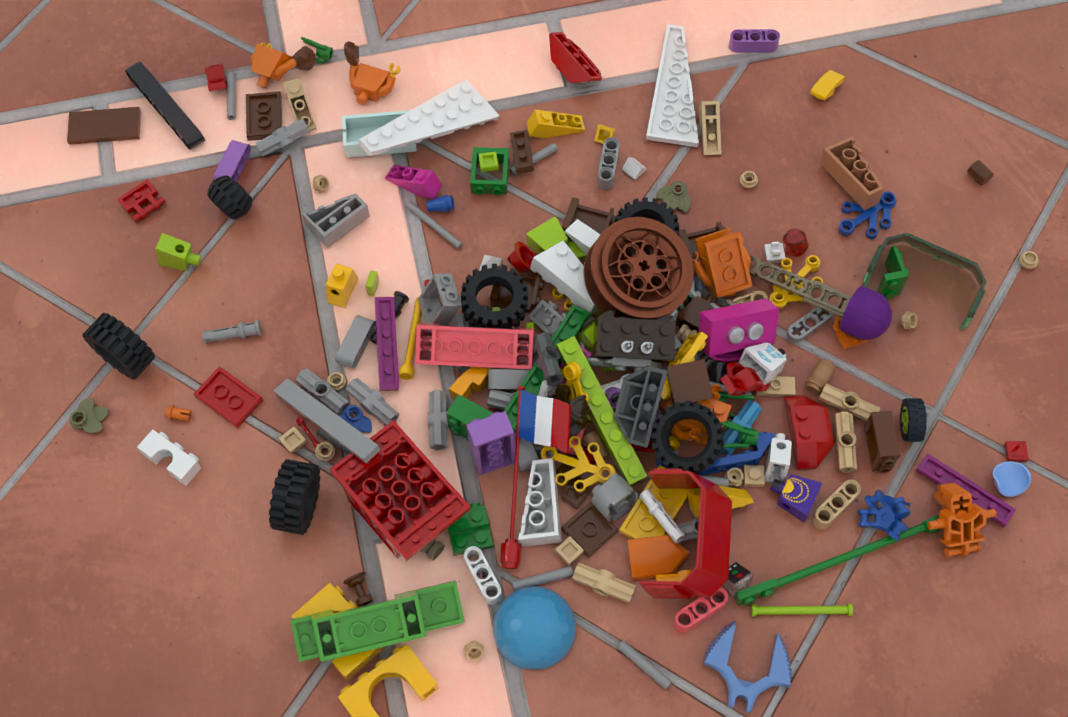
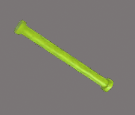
M847 603L846 606H756V604H751V616L793 614H847V616H853L852 603Z

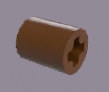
M980 160L974 162L967 170L980 185L986 184L994 175Z

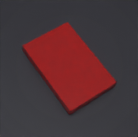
M220 366L193 394L198 400L237 429L263 401L260 395Z

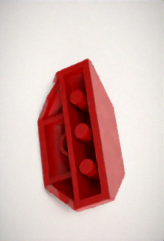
M551 32L549 34L551 61L562 72L568 82L601 81V71L579 46L566 38L563 32Z
M804 395L784 397L796 469H816L834 446L828 408Z

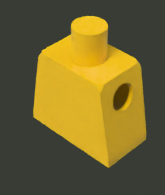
M340 264L334 265L326 282L327 302L329 304L342 308L346 307L358 281V276L354 269Z

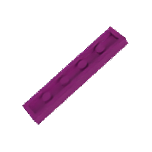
M375 297L379 391H399L394 297Z
M928 453L916 470V472L936 485L956 483L972 494V503L985 510L995 509L997 515L990 519L1002 527L1007 525L1016 511L1015 508Z

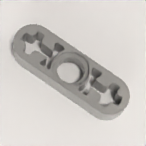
M816 307L789 327L787 332L788 340L793 343L801 342L832 319L833 313L827 311L828 315H822L819 320L818 317L821 315V312H826L827 310ZM809 319L813 320L816 325L814 327H809L806 325L805 321ZM802 327L799 336L797 334L793 335V331L798 332Z

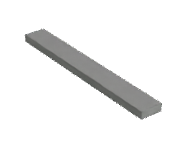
M288 378L273 390L279 398L363 462L367 463L381 450L376 443Z

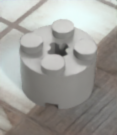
M617 473L611 475L603 485H597L592 491L594 494L592 504L609 522L610 519L616 521L632 509L629 506L632 501L636 503L638 500V493Z

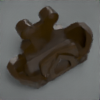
M561 385L556 388V396L547 398L558 399L571 405L570 439L583 430L592 419L588 413L589 406L586 401V395L576 397L570 402L568 396L571 394L570 387Z

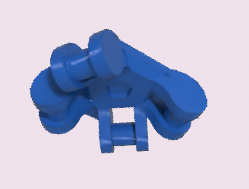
M881 490L875 491L873 496H866L865 501L872 510H858V515H860L858 527H874L886 531L892 538L899 540L901 538L900 533L908 529V526L902 519L910 515L911 512L908 508H905V505L910 506L911 503L905 502L903 497L893 498L887 496ZM879 501L883 504L880 508L876 504ZM875 515V522H869L868 516Z

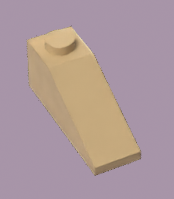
M702 101L699 104V122L703 156L721 155L719 101Z

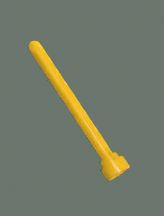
M419 297L415 301L405 361L399 368L398 373L399 377L404 380H411L414 377L415 370L412 366L416 343L417 325L421 315V308L418 302Z

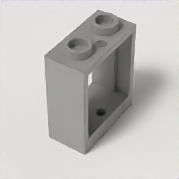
M451 273L434 274L418 298L425 323H437L440 326H448L462 306ZM439 297L441 298V301H442V304H443L442 307H441L440 302H439V299H438Z

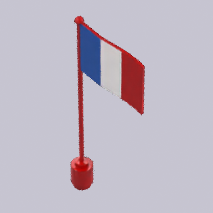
M523 386L517 388L519 390L510 539H505V543H501L500 563H502V568L518 569V564L521 562L522 544H519L518 540L514 539L520 438L534 444L554 447L569 454L571 405L558 399L536 396L524 391L525 388Z

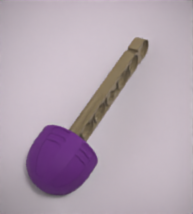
M749 255L751 261L755 262L754 267L749 269L751 276H758L767 283L802 297L803 301L842 317L840 326L842 332L858 339L871 340L881 336L890 326L892 311L889 302L882 294L860 286L851 296L814 279L810 281ZM764 268L771 269V273L768 276L761 275V271ZM787 275L788 280L785 283H779V276ZM792 279L795 284L800 285L802 283L804 288L797 290V287L791 283ZM815 289L822 291V295L818 298H814L811 295ZM835 296L839 298V303L837 305L829 304V299L831 297Z

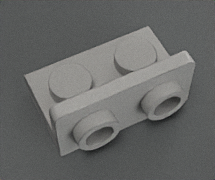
M542 299L528 317L543 331L554 335L567 314L565 312L561 314L557 310L558 306L550 300L548 302Z

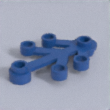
M892 192L882 193L879 204L866 210L858 203L844 202L841 208L843 213L850 214L852 211L863 213L853 220H842L839 225V232L843 236L851 235L856 226L869 218V228L866 231V237L875 239L878 234L876 228L877 212L883 209V218L879 226L883 230H888L892 224L890 211L897 202L895 195Z

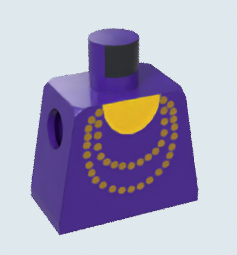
M791 474L786 484L774 479L770 490L781 494L777 502L778 506L802 522H805L822 483Z

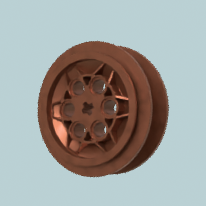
M630 217L611 224L601 233L587 253L583 274L586 290L592 302L602 313L615 308L619 311L614 313L615 318L629 315L635 318L657 320V318L662 316L668 317L685 301L692 287L694 270L688 248L671 228L653 219ZM644 250H647L650 255H647ZM626 252H629L632 257L627 256ZM656 264H659L662 269H659ZM620 268L624 269L626 271V274H623L620 271ZM651 281H654L657 287L652 285ZM633 283L637 284L639 289L635 288Z

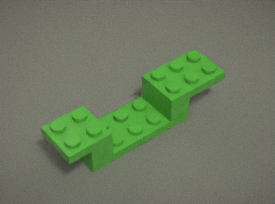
M456 581L395 594V599L337 613H333L331 609L290 619L299 662L318 657L323 662L426 637V631L465 622Z

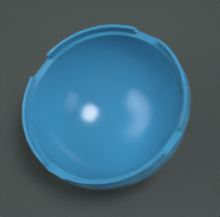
M538 586L525 587L511 593L500 604L493 620V636L499 651L510 663L527 670H543L556 665L569 653L576 636V620L567 601L557 592Z

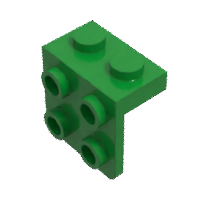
M892 246L885 262L888 273L883 275L877 290L886 299L900 295L909 277L908 268L904 267L901 251H898L897 246Z

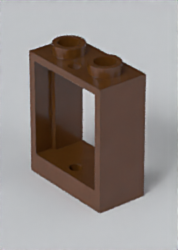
M892 411L871 412L864 426L872 471H879V473H886L893 469L900 457Z

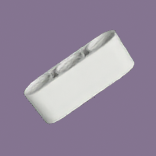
M476 546L468 547L464 552V560L478 590L487 604H498L502 593L497 579L482 551ZM471 555H477L479 557L478 560L474 562L470 561L468 558ZM482 572L488 574L485 579H480L477 576ZM489 590H495L498 592L497 595L494 597H489L487 595V592Z

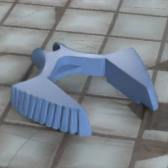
M733 621L729 623V626L726 625L725 629L722 628L721 633L719 632L718 636L712 641L713 643L708 646L702 665L713 668L721 674L729 689L728 706L733 709L735 699L743 698L746 701L745 713H749L753 709L756 698L765 690L775 686L790 688L792 669L790 659H788L787 647L784 645L785 641H782L783 637L777 633L768 676L755 683L737 679L730 666H727L736 622Z

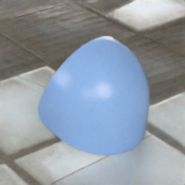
M1013 461L1003 462L993 469L994 484L1003 496L1014 497L1020 495L1030 486L1031 474L1027 467L1021 463Z

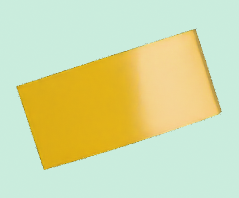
M829 70L813 86L810 94L814 95L817 99L825 101L833 95L835 88L844 82L845 76Z

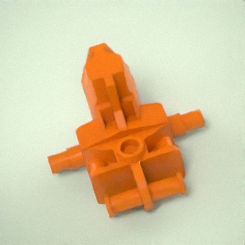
M956 483L938 484V491L934 494V498L942 506L943 510L939 512V519L927 522L928 529H944V536L940 537V542L947 546V548H944V554L947 558L959 554L967 556L969 552L973 551L979 552L981 550L979 542L985 540V536L980 533V528L986 525L988 518L996 517L995 509L985 510L972 503V494Z

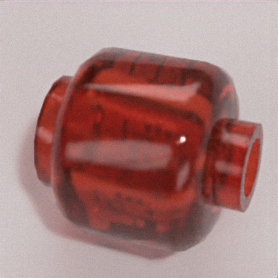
M791 229L783 236L784 249L788 255L798 257L808 250V240L804 231Z

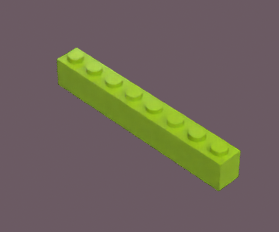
M575 336L558 343L556 349L561 354L560 359L564 367L570 362H576L582 370L580 384L582 392L587 393L589 397L588 413L620 475L630 486L645 480L647 474L631 443L627 442L614 418L615 413Z

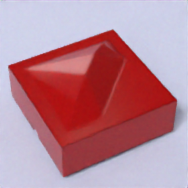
M1006 441L1004 443L1007 462H1027L1029 460L1026 441Z

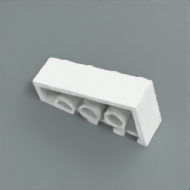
M564 241L533 257L530 267L533 272H538L543 276V280L554 285L559 293L565 294L574 305L589 312L590 316L599 311L586 290L583 274L584 266Z
M553 458L532 461L524 515L521 521V532L518 538L522 547L562 542L558 490L555 478L556 467Z

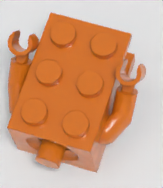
M726 228L695 239L698 253L693 252L695 259H692L693 269L700 281L706 286L707 292L720 298L723 296H733L737 291L752 287L749 273L751 258L743 246L744 239L741 237L740 232L732 233L731 228Z
M714 384L711 386L713 398L697 402L708 407L721 423L728 420V414L732 406L719 401L720 395L717 392H723L718 384ZM672 397L662 400L660 408L664 410L667 406H674ZM694 419L679 421L670 432L677 440L691 441L703 447L707 444L708 434L705 426Z

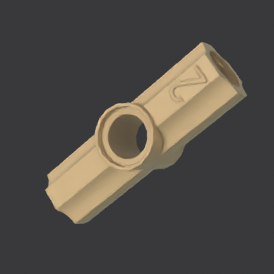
M825 384L818 399L838 408L840 412H849L865 421L868 420L871 412L880 411V407L860 399L856 393H846L829 384ZM846 402H851L853 406L847 405Z
M840 412L835 414V448L838 454L839 471L843 473H851L857 471L855 449L857 438L854 434L853 414ZM842 440L848 441L850 445L844 444Z
M578 563L572 577L573 581L592 588L599 595L606 597L610 595L626 603H630L636 589L635 585L616 578L613 573L607 570H596L582 563Z

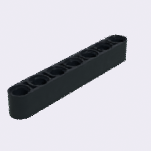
M141 61L125 70L129 79L189 150L205 141L200 130Z

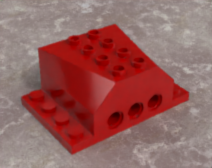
M393 420L369 438L381 450L367 463L363 462L353 453H350L329 470L342 485L348 502L397 559L401 555L407 561L470 511L471 506Z

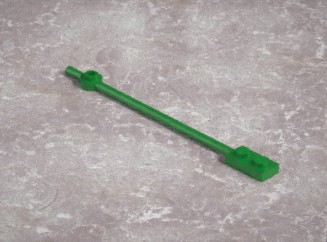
M939 516L931 517L919 525L908 528L906 531L903 530L900 533L901 538L899 540H895L891 536L882 538L775 580V578L736 592L734 599L737 606L741 604L747 606L754 603L756 598L761 596L768 598L774 595L776 588L921 532L936 533L941 529L929 530L927 522L939 519Z

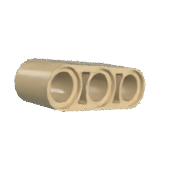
M847 480L817 509L812 519L815 528L819 530L827 529L855 502L861 491L857 481ZM845 489L852 490L854 494H848ZM832 502L839 503L841 507H835ZM819 515H824L828 521H822Z

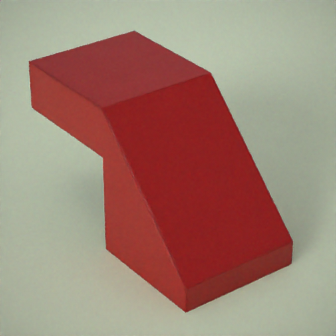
M223 63L205 67L209 91L227 88Z
M749 367L744 368L735 376L726 374L720 378L728 393L737 397L764 385L756 371Z

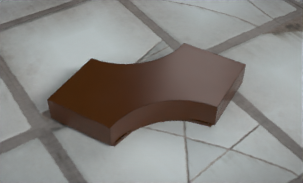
M562 463L556 470V473L564 474L575 467ZM581 475L569 480L564 485V491L561 495V499L576 510L589 495L587 490L579 493L574 488V483L577 480H581ZM582 483L577 484V489H583Z

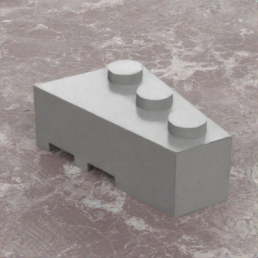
M356 193L338 199L331 205L325 207L322 205L317 210L301 213L304 224L327 248L370 217L368 205Z

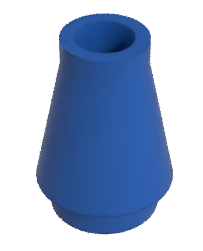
M446 194L427 201L428 211L450 212V210H454L452 195L448 196Z

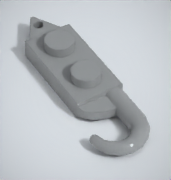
M586 358L591 366L615 368V371H626V368L634 369V372L647 365L662 368V363L646 359Z

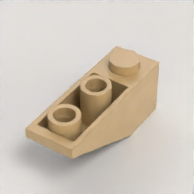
M300 78L283 82L295 121L303 118L309 131L316 129L317 127Z

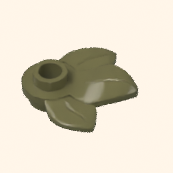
M676 181L670 186L662 187L656 194L657 199L667 203L666 209L669 207L673 210L679 208L681 212L686 214L690 208L691 199L687 195V186L681 181ZM677 187L682 189L680 192L675 191Z
M93 398L83 400L79 404L78 409L71 414L70 424L73 428L83 429L87 433H98L103 430L100 422L106 419L109 410L105 407L94 406Z

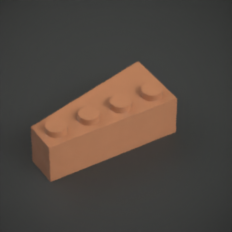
M852 136L824 148L820 164L866 210L879 204L884 188L875 173L871 172L870 164L867 160H864L861 155L862 151L855 145V139Z

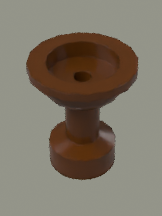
M366 572L353 575L343 582L344 585L355 588L359 597L356 600L358 607L365 606L373 601L371 594L366 595L362 586L365 582Z

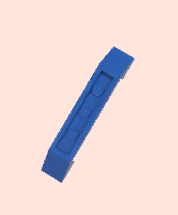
M758 433L757 443L754 446L752 445L753 452L752 450H746L737 455H723L721 458H717L712 466L710 465L706 470L698 471L695 474L704 476L725 472L731 468L740 469L744 465H758L768 450L771 439L774 438V433ZM657 457L656 464L658 467L661 465L666 469H671Z

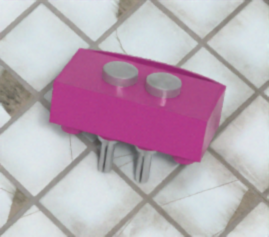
M729 299L726 300L727 306L722 308L712 302L709 305V308L712 310L700 312L699 332H703L708 336L702 351L715 360L737 361L740 360L744 349L766 342L771 345L775 343L779 308L768 299L736 304Z

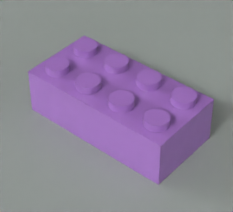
M505 411L492 413L487 418L475 419L470 424H467L470 453L479 476L514 464V431Z

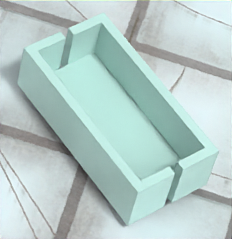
M410 110L342 116L343 147L346 158L369 156L358 144L359 139ZM416 142L406 144L405 147L401 148L400 146L394 147L387 152L376 155L416 152Z

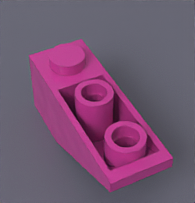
M393 165L385 176L387 181L424 198L434 199L442 187L435 173L430 170Z

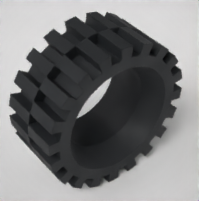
M643 197L642 202H639L637 198L633 200L632 205L627 202L624 209L620 208L618 215L615 217V222L630 217L653 219L665 224L677 235L679 234L678 217L676 214L673 215L674 210L671 207L666 209L667 203L663 201L661 204H658V199L653 198L652 202L648 201V197ZM644 250L647 255H650L647 250ZM626 252L627 256L632 257L629 252Z
M486 264L482 266V271L480 272L477 268L473 270V277L471 275L466 277V283L463 282L461 291V310L464 313L465 321H469L470 327L512 329V326L515 328L519 327L520 320L524 321L528 308L526 282L523 283V277L520 274L516 277V270L511 268L510 271H507V266L503 264L501 268H497V264H492V268H487ZM499 285L511 293L513 300L503 310L489 311L479 305L476 296L486 286Z
M103 312L82 334L84 340L104 361L133 380L155 359L152 349L147 346L144 340L140 339L137 333L135 334L131 328L125 326L122 321H118L116 317Z
M684 401L685 403L676 402L674 406L664 408L665 411L662 414H658L657 422L653 423L652 428L654 430L651 433L652 447L658 459L671 469H683L693 473L704 471L708 466H712L717 457L719 458L721 455V449L724 447L722 425L716 415L701 403H692L691 401ZM681 420H697L707 430V444L704 450L696 456L681 457L670 446V432L674 425Z
M286 459L281 464V469L278 470V477L275 478V486L271 493L273 495L272 499H270L271 508L269 509L270 528L304 535L307 532V528L310 527V521L314 516L313 513L319 496L318 491L320 490L319 482L321 476L319 475L320 469L318 465Z

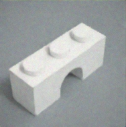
M152 429L137 446L138 450L156 465L165 457H173L171 464L166 469L172 477L187 486L201 470V466L198 463L199 459L192 453H185L184 448L177 442L173 444L168 441L170 438L163 432L157 433Z

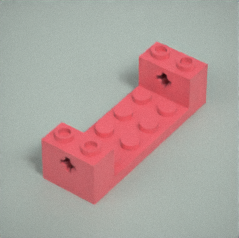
M419 323L416 333L415 364L532 369L535 328L516 327L515 329Z

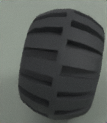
M227 175L215 179L209 186L207 193L209 199L231 219H238L246 215L253 202L252 197L246 190Z

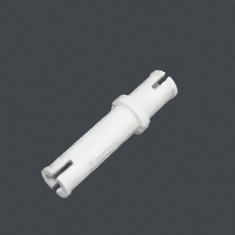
M650 489L643 491L639 498L649 509L648 512L654 515L675 544L680 543L686 535L679 529L663 508L662 502H659L654 497Z

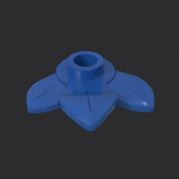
M348 406L343 414L339 415V417L361 433L372 431L370 419L363 415L362 410L358 406ZM353 413L356 417L352 418L349 414Z

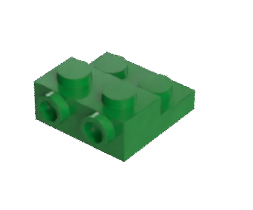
M480 503L470 504L471 510L448 527L454 556L464 554L465 550L471 546H476L480 550L493 548L485 505H480Z

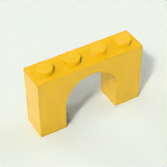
M328 583L291 617L297 618L331 609L333 613L357 608V606L351 600L347 602L343 598L345 593L339 586L333 587L331 583ZM386 646L335 658L331 662L342 676L349 681L384 650Z
M406 644L404 647H397L392 652L393 655L388 659L380 660L371 672H365L360 675L355 684L344 687L340 691L338 698L351 717H379L372 707L371 695L374 687L381 680L389 677L403 679L410 685L421 701L438 690V684L408 644Z

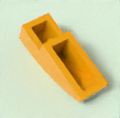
M471 367L449 388L450 397L456 399L458 395L468 398L473 390L481 393L488 383L489 369L498 368Z

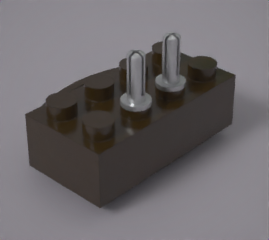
M614 308L595 319L593 358L646 359L662 363L674 361L676 321H672L667 316L659 317L657 320L635 318L629 315L615 318L614 313L619 311Z

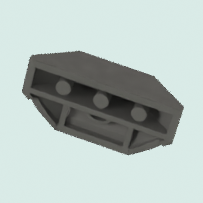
M647 365L624 377L614 418L628 443L648 447L668 370Z

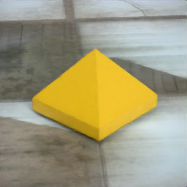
M598 124L594 142L604 144L607 138L614 136L615 129Z

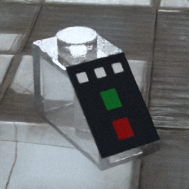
M737 562L732 565L729 564V577L722 586L733 599L736 592L749 588L754 575Z

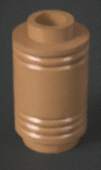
M828 359L817 362L806 381L805 388L815 395L822 393L825 384H828L836 370L833 362Z

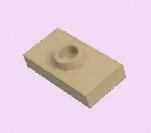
M776 376L769 382V388L762 392L756 391V396H795V377Z

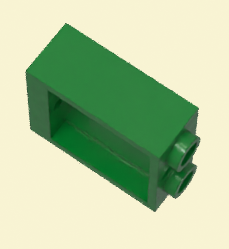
M473 147L470 180L471 193L479 195L507 194L509 148ZM497 153L498 164H503L502 181L476 180L477 163H479L478 154Z

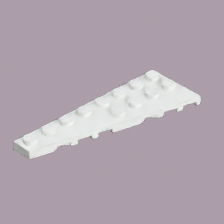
M667 24L646 140L698 147L699 139L684 26Z
M466 79L360 138L358 144L369 156L387 152L394 147H405L406 144L412 142L419 143L423 139H433L454 133L455 130L469 129L470 126L483 125L491 120L496 121L500 115Z

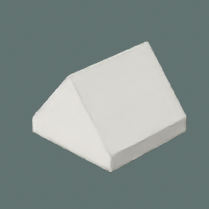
M628 157L622 167V171L633 180H636L647 170L645 166L631 157Z

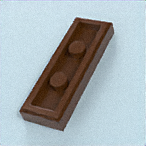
M528 130L510 133L516 173L521 174L534 171Z

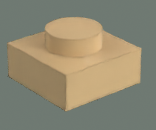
M292 427L278 438L291 455L307 443L306 439L295 427Z
M744 465V487H764V466Z
M569 536L555 549V552L570 566L584 553V550Z

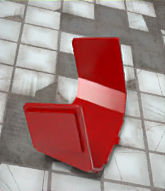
M653 469V471L648 472V475L659 489H700L696 568L681 582L640 581V585L653 598H709L729 577L732 500L717 484L691 471H684L683 469Z

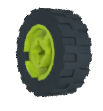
M905 398L901 403L900 431L905 442H922L924 440L927 419L926 407L922 398Z

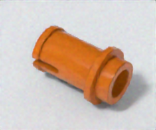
M174 405L166 407L165 417L169 420L178 419L189 422V416H191L192 411L191 409L176 408Z

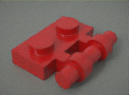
M148 179L117 199L128 214L134 211L137 212L131 216L135 222L145 219L147 214L153 210L157 211L166 202L162 196L155 200L159 193ZM147 202L150 203V204H149L148 206H146L145 208H143V209L141 208V206H143V205L146 204Z

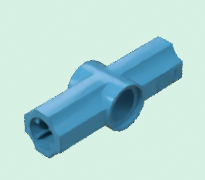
M748 400L731 422L751 429V425L761 413L762 408L757 402ZM726 428L727 431L723 437L724 444L739 443V432ZM722 448L721 453L724 455L732 454L735 448Z

